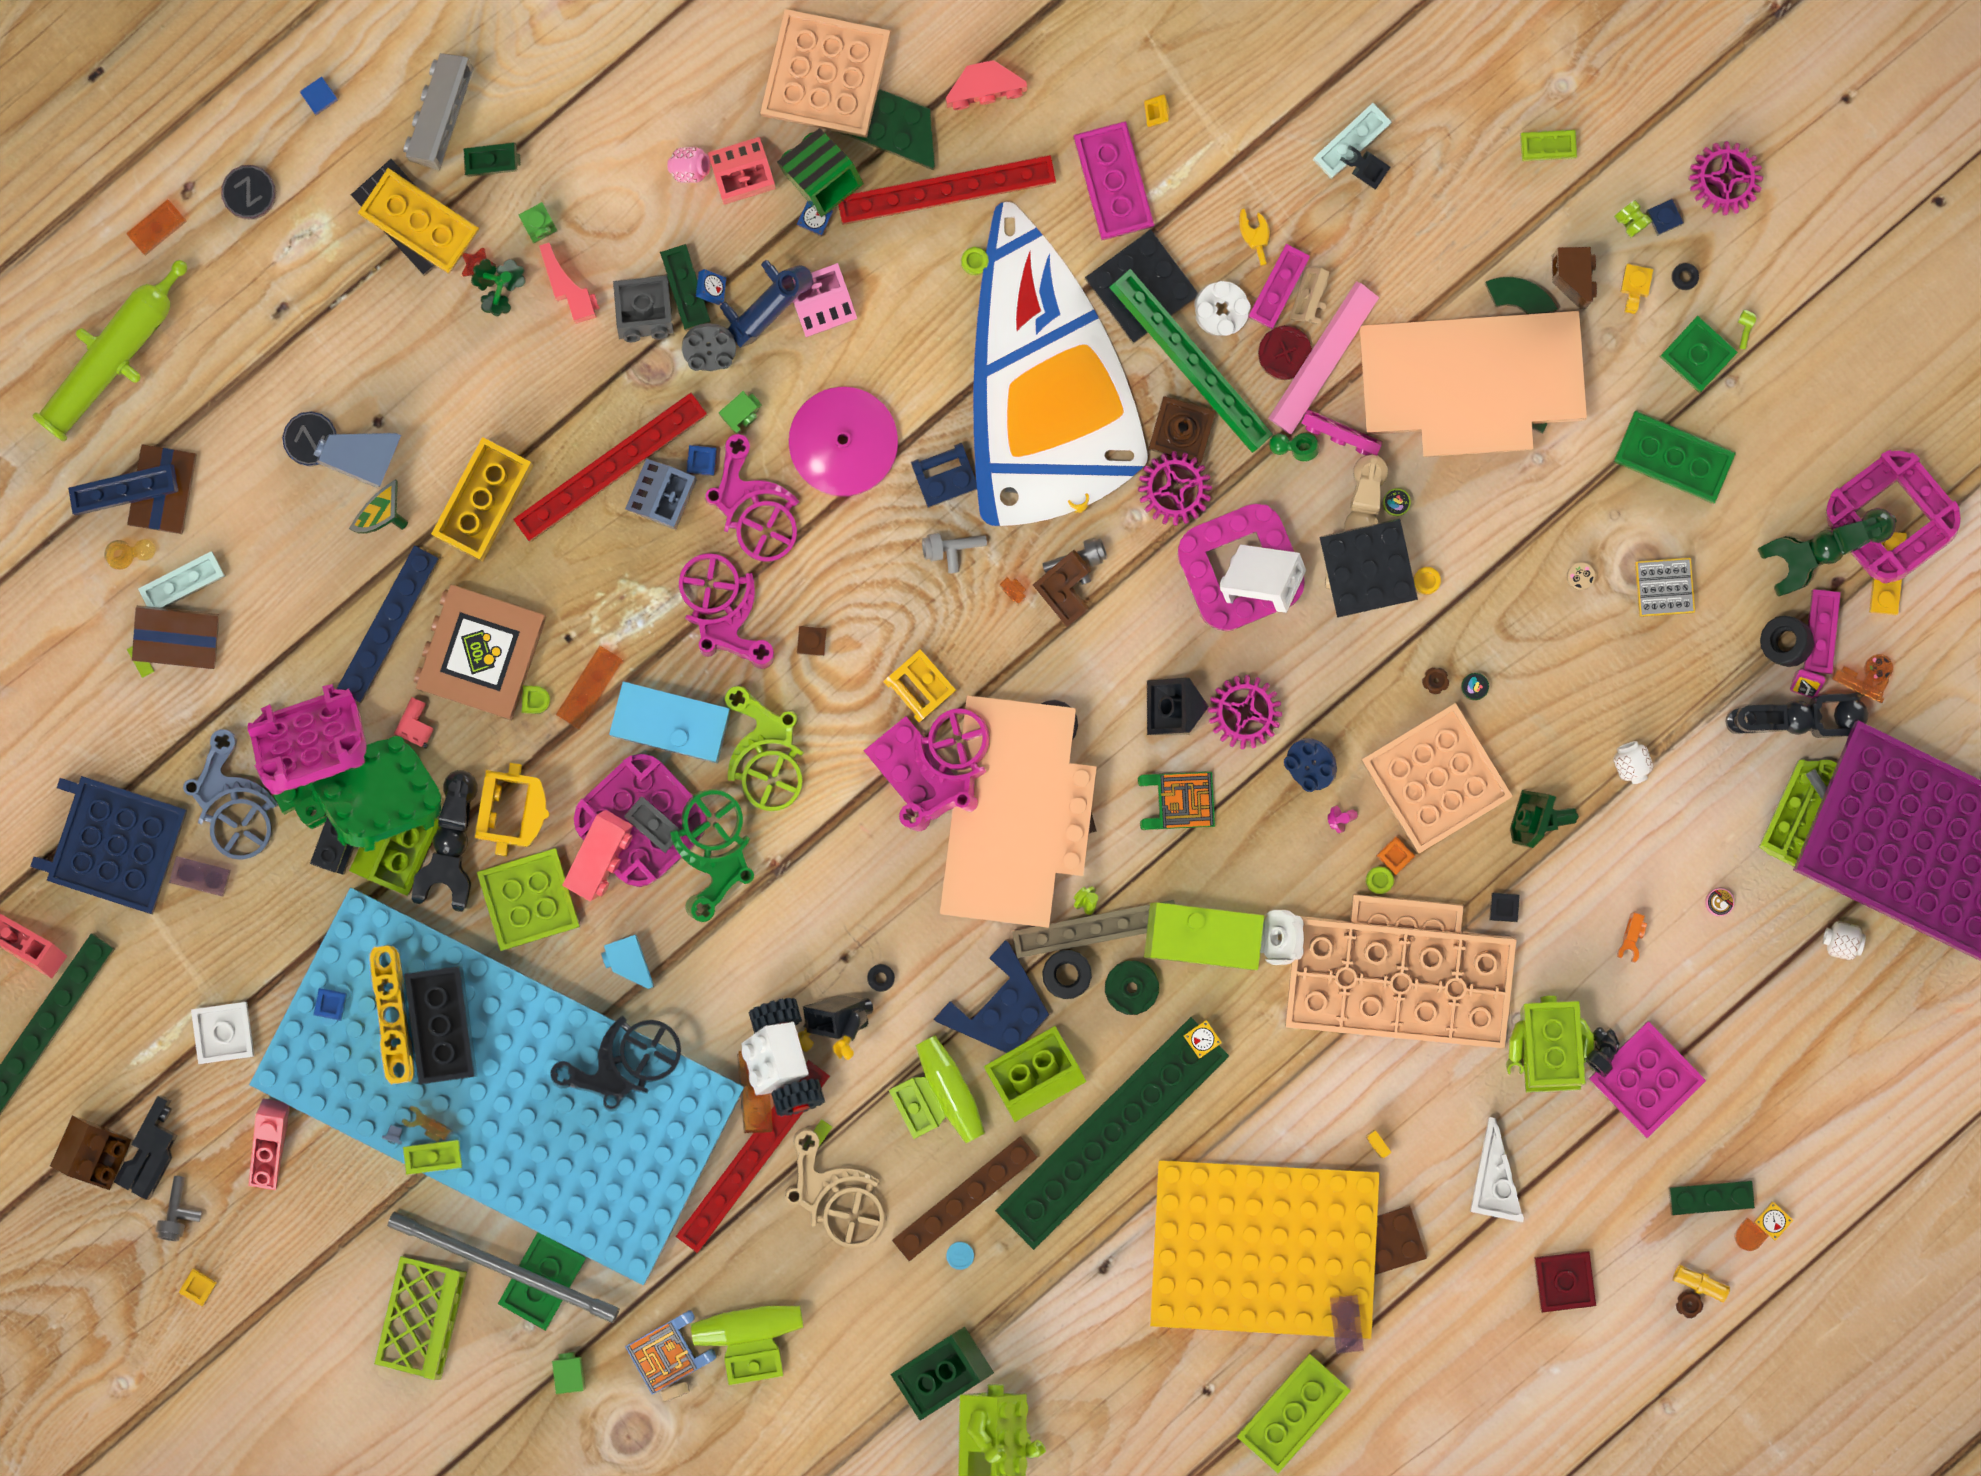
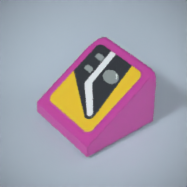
M1800 669L1794 673L1790 691L1810 698L1816 697L1826 678Z

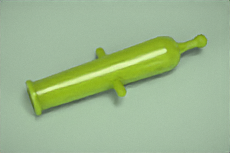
M175 261L169 274L159 284L155 286L145 284L134 290L99 336L93 337L83 328L76 331L77 338L87 345L88 351L40 413L33 414V418L61 441H66V433L117 374H123L134 383L140 381V374L129 366V360L166 319L170 310V301L167 295L178 277L186 273L187 265L184 261Z

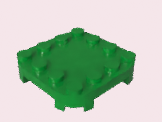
M393 736L389 739L366 745L365 762L360 767L350 768L333 776L311 782L314 802L318 801L338 833V841L344 847L347 844L354 847H364V852L375 850V843L418 826L422 825L425 831L432 828L434 821L441 811L439 788L416 752L407 743H404V739L400 736Z

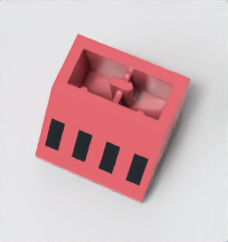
M760 137L708 152L724 205L776 189Z

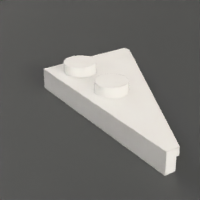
M1488 1117L1470 1212L1523 1222L1524 1217L1512 1180V1173L1503 1147L1501 1133L1496 1118Z

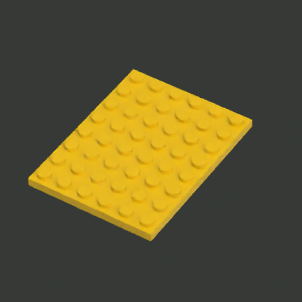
M1159 1160L1150 1326L1371 1339L1379 1172Z

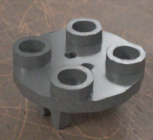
M701 324L690 329L684 336L682 353L689 367L694 371L727 369L731 366L732 360L735 357L736 342L728 329L718 324Z

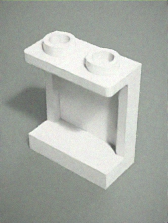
M1240 545L1236 554L1231 558L1230 567L1226 575L1221 579L1220 590L1223 592L1227 603H1233L1236 596L1273 601L1276 611L1287 613L1306 572V568L1300 553Z

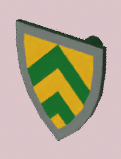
M396 479L378 491L364 505L349 528L351 531L358 534L376 532L391 522L401 530L406 528L408 521L397 513L398 481Z

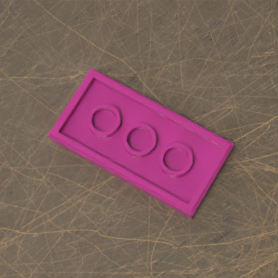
M1126 121L1073 135L1101 241L1153 228L1154 222Z

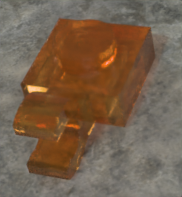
M410 1106L409 1109L416 1113V1120L410 1122L404 1118L402 1123L405 1126L416 1127L420 1125L426 1129L424 1134L437 1142H439L440 1138L448 1140L453 1131L452 1129L425 1115L418 1107Z

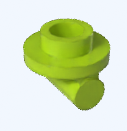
M1093 886L1088 889L1086 887L1081 888L1074 896L1076 900L1074 907L1076 909L1083 907L1086 914H1093L1098 902V895L1095 894L1096 889Z

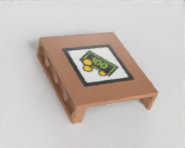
M450 584L449 590L445 589L440 599V605L443 606L441 614L434 617L431 631H434L432 641L426 642L422 657L426 658L423 668L418 667L414 677V683L417 684L416 689L512 721L547 617L543 614Z

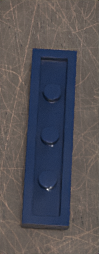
M167 464L69 487L68 490L72 514L77 516L178 492L174 465Z

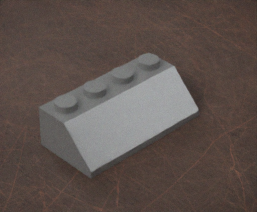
M440 53L438 60H433L429 75H432L430 85L424 86L421 95V101H424L421 112L416 111L413 118L412 126L415 127L413 136H408L404 145V152H406L408 161L440 171L474 70L469 58Z

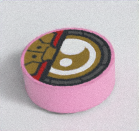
M1714 889L1706 896L1705 905L1711 914L1724 916L1733 909L1734 898L1726 889Z

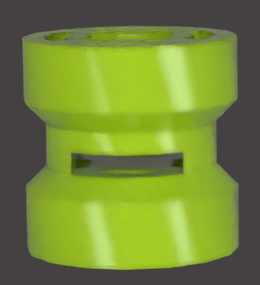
M1636 200L1614 216L1618 223H1622L1626 227V233L1630 238L1652 222L1648 215L1641 212V206Z

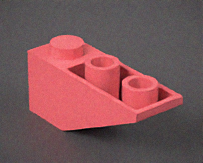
M263 1098L256 1113L248 1186L276 1190L290 1108L289 1105L281 1101Z

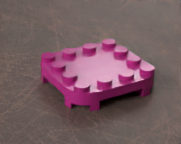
M333 684L322 686L324 695L274 712L269 704L261 708L263 714L253 723H248L247 730L251 737L256 761L254 766L262 783L270 790L271 794L277 795L285 790L304 786L347 769L363 765L365 762L366 740L359 709L349 689L346 691L334 689Z
M645 754L631 755L624 759L620 765L579 801L574 814L575 830L585 840L596 815L604 810L630 823L624 816L641 796L682 830V812L692 794L655 757ZM696 803L691 807L688 815L690 832L704 821H707L706 816ZM633 825L630 832L633 836L632 840L625 850L622 849L618 857L621 859V862L614 874L628 885L636 887L647 886L657 881L682 857L678 854L674 844L665 853ZM703 831L700 835H698L695 838L698 842L704 835L705 831ZM686 835L680 837L689 850L695 846Z

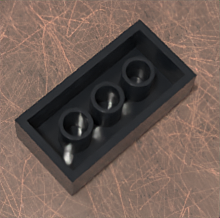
M457 966L404 974L419 1085L478 1077L463 967Z

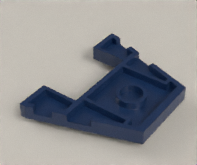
M1005 940L989 959L1010 977L1009 980L972 1020L951 1001L940 1011L934 1020L937 1023L1008 1053L1022 1045L1049 1014L1010 944Z

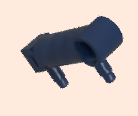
M765 260L761 266L773 284L741 316H738L727 302L720 305L723 314L731 323L727 329L734 336L735 342L740 348L752 344L801 293L811 288L813 278L809 269L799 265L779 273L774 265Z

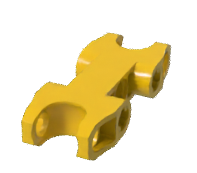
M394 946L373 947L370 953V967L373 990L376 995L381 1034L380 1047L385 1077L390 1084L411 1082L415 1074L412 1041L409 1036L400 954ZM384 952H387L391 958V962L387 967H382L380 964V957ZM388 982L392 983L393 989L385 991L384 985H387ZM390 1007H395L399 1011V1018L394 1023L389 1022L385 1017V1013ZM399 1038L401 1044L392 1046V1039ZM398 1062L405 1066V1073L401 1078L397 1077L394 1073V1066Z

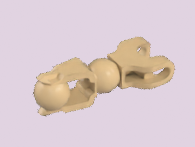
M1365 455L1355 463L1353 474L1357 485L1350 504V511L1352 512L1347 516L1344 523L1345 531L1379 523L1376 515H1378L1380 509V486L1387 479L1388 467L1385 461L1376 455ZM1326 570L1325 586L1326 589L1331 590Z

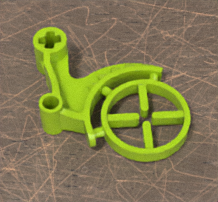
M734 686L725 695L727 706L732 710L754 718L757 726L735 748L729 763L728 781L742 780L743 791L747 799L756 807L766 811L782 810L797 799L803 784L801 769L794 760L797 754L801 756L804 754L800 748L793 744V728L798 722L797 714L793 711H787L779 716L756 700L746 687ZM739 691L743 692L742 697L745 698V702H741L738 705L733 704L732 694H737ZM787 714L793 717L792 724L785 722L784 718ZM769 743L781 744L792 750L789 754L774 750L764 752L761 745ZM755 748L757 755L747 763L743 773H737L736 770L742 758L751 749ZM763 756H779L772 772L773 777L778 776L784 759L788 760L796 770L798 777L797 788L782 781L776 782V786L795 793L783 805L766 806L773 788L771 784L767 785L760 803L752 797L748 790L747 774L764 781L769 779V776L750 768L757 759Z

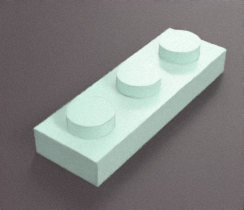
M1372 103L1313 158V161L1332 179L1347 165L1340 161V158L1343 157L1347 160L1353 158L1354 153L1348 149L1349 145L1361 152L1392 122Z
M211 551L138 588L146 606L165 608L225 577L214 553Z

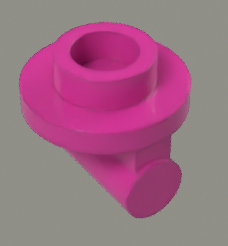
M1338 806L1331 807L1328 814V823L1331 829H1335L1337 833H1343L1345 831V824L1357 819L1358 813L1353 809L1342 813Z

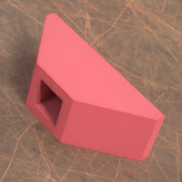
M994 60L968 65L947 95L946 105L947 108L953 107V110H962L968 108L969 103L980 101V105H986L996 102L998 97L1006 96L1007 99L1019 98L1023 96L1022 92H1027V84L1025 80Z

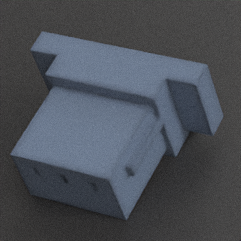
M391 1125L387 1135H383L382 1139L392 1144L402 1145V1141H399L402 1128Z

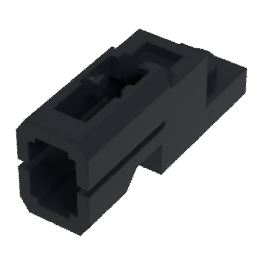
M162 1095L157 1096L131 1144L138 1148L133 1160L123 1163L114 1180L115 1184L128 1191L131 1189L132 1193L145 1200L151 1199L173 1158L170 1149L178 1136L159 1125L160 1121L164 1123L172 1110V1108L168 1107L171 1100Z

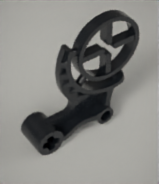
M621 1016L610 1026L602 1039L598 1054L599 1068L596 1074L589 1075L569 1062L559 1061L551 1069V1080L556 1087L561 1089L571 1087L603 1097L604 1108L607 1111L613 1112L619 1108L620 1101L631 1091L634 1090L648 1094L649 1089L644 1088L646 1081L662 1080L675 1070L681 1056L679 1038L675 1031L663 1022L644 1020L630 1026L626 1023V1018ZM654 1025L660 1027L651 1043L652 1048L657 1046L665 1030L671 1034L677 1048L675 1061L658 1051L654 1052V1057L671 1066L660 1075H640L650 1058L649 1054L644 1055L636 1071L631 1069L625 1059L624 1047L626 1041L644 1051L647 1049L646 1044L630 1036L634 1030L642 1026ZM622 1027L626 1033L620 1044V1056L613 1057V1042L617 1032ZM622 1062L628 1073L639 1079L638 1086L626 1080L620 1074L615 1064ZM566 1068L570 1078L569 1080L564 1078L563 1082L558 1080L556 1072ZM609 1098H614L617 1103L614 1106H609L606 1101Z

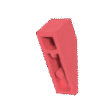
M0 914V947L52 979L67 958V955L50 941Z

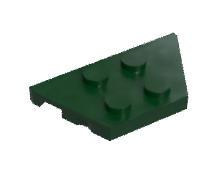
M878 90L867 138L841 133L934 170L930 109L884 90Z

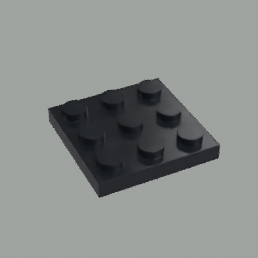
M1151 229L1085 277L1089 286L1133 344L1147 335L1148 332L1109 288L1129 269L1134 272L1171 316L1196 299L1198 292Z
M1400 519L1319 537L1337 618L1418 600Z

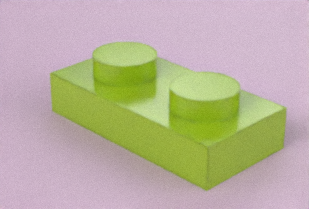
M459 1140L403 1147L406 1175L463 1168Z

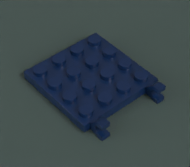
M81 776L79 784L60 778L57 789L73 793L75 796L53 862L34 856L30 867L48 872L46 881L153 915L187 810Z

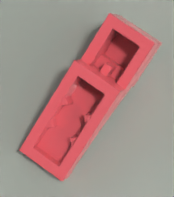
M550 243L540 245L539 248L556 300L567 299L575 324L597 318L594 310H598L599 306L595 294L589 295L587 288L580 289L570 280L559 265Z

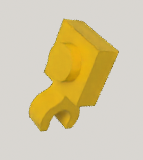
M1626 264L1620 292L1628 294L1624 312L1636 314L1640 296L1648 297L1653 269Z

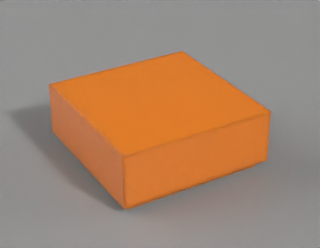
M1395 837L1376 857L1394 875H1397L1415 855Z

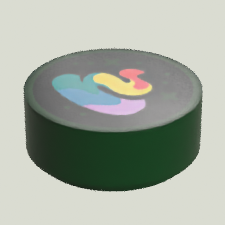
M1480 673L1467 675L1461 683L1462 694L1472 701L1484 698L1489 691L1487 678Z

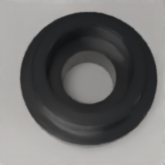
M1681 263L1674 268L1671 279L1675 287L1686 291L1697 285L1699 272L1694 265ZM1683 272L1687 273L1690 277L1689 281H1682L1680 274Z
M878 964L869 970L867 981L869 986L875 991H887L894 984V972L889 966ZM878 973H884L886 975V981L884 983H878L876 981V975Z

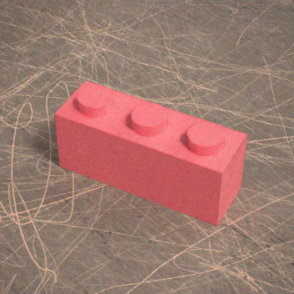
M607 810L597 814L562 886L590 902L599 896L602 897L609 887L610 883L607 882L610 873H614L621 862V859L618 857L622 849L625 850L632 840L633 836L630 832L633 825Z

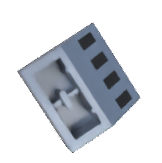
M646 459L625 510L676 530L697 479L695 476L671 466Z

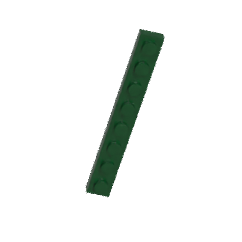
M92 933L89 935L1 1062L0 1115L114 952L115 948Z

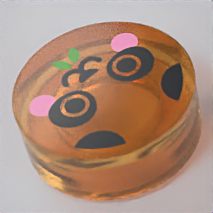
M1877 654L1867 659L1864 665V672L1871 681L1882 682L1891 676L1893 664L1887 656Z

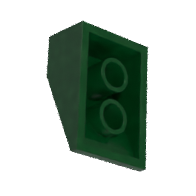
M964 1326L890 1375L919 1421H921L994 1374V1371Z

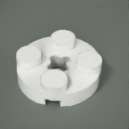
M1219 281L1209 284L1201 289L1195 299L1196 321L1205 332L1211 335L1227 336L1236 333L1247 321L1250 302L1247 300L1243 290L1231 282ZM1225 302L1227 304V314L1217 315L1218 308L1216 304H1223Z
M1287 910L1269 911L1266 914L1268 916L1263 922L1260 953H1264L1268 958L1265 960L1272 965H1288L1303 956V920L1300 916H1295ZM1282 934V941L1278 940V935Z

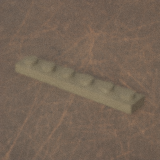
M1174 900L1165 901V902H1160V903L1174 904V905H1175V901H1174ZM1150 905L1052 923L1049 925V928L1036 926L1012 931L1017 958L1147 933Z

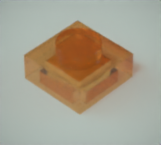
M1006 577L999 584V587L1017 606L1026 599V596L1023 594L1026 589L1016 578L1011 581Z

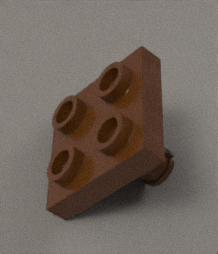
M1163 396L1148 450L1162 454L1165 453L1169 456L1172 455L1173 451H1176L1177 458L1180 459L1183 453H1187V461L1191 462L1195 457L1198 459L1196 463L1201 464L1216 411Z

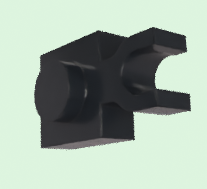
M1349 145L1348 149L1354 153L1353 158L1347 160L1341 157L1340 161L1351 167L1355 166L1351 174L1376 190L1391 167L1368 151L1362 157L1359 150Z

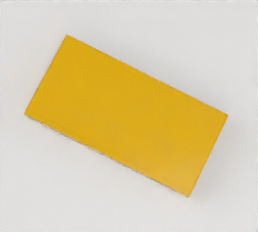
M389 168L358 211L360 216L448 274H450L480 230L477 226Z

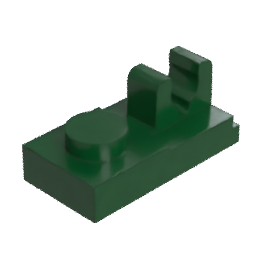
M516 143L463 148L465 176L468 177L515 172L518 170L517 166L521 165L520 154L516 150Z

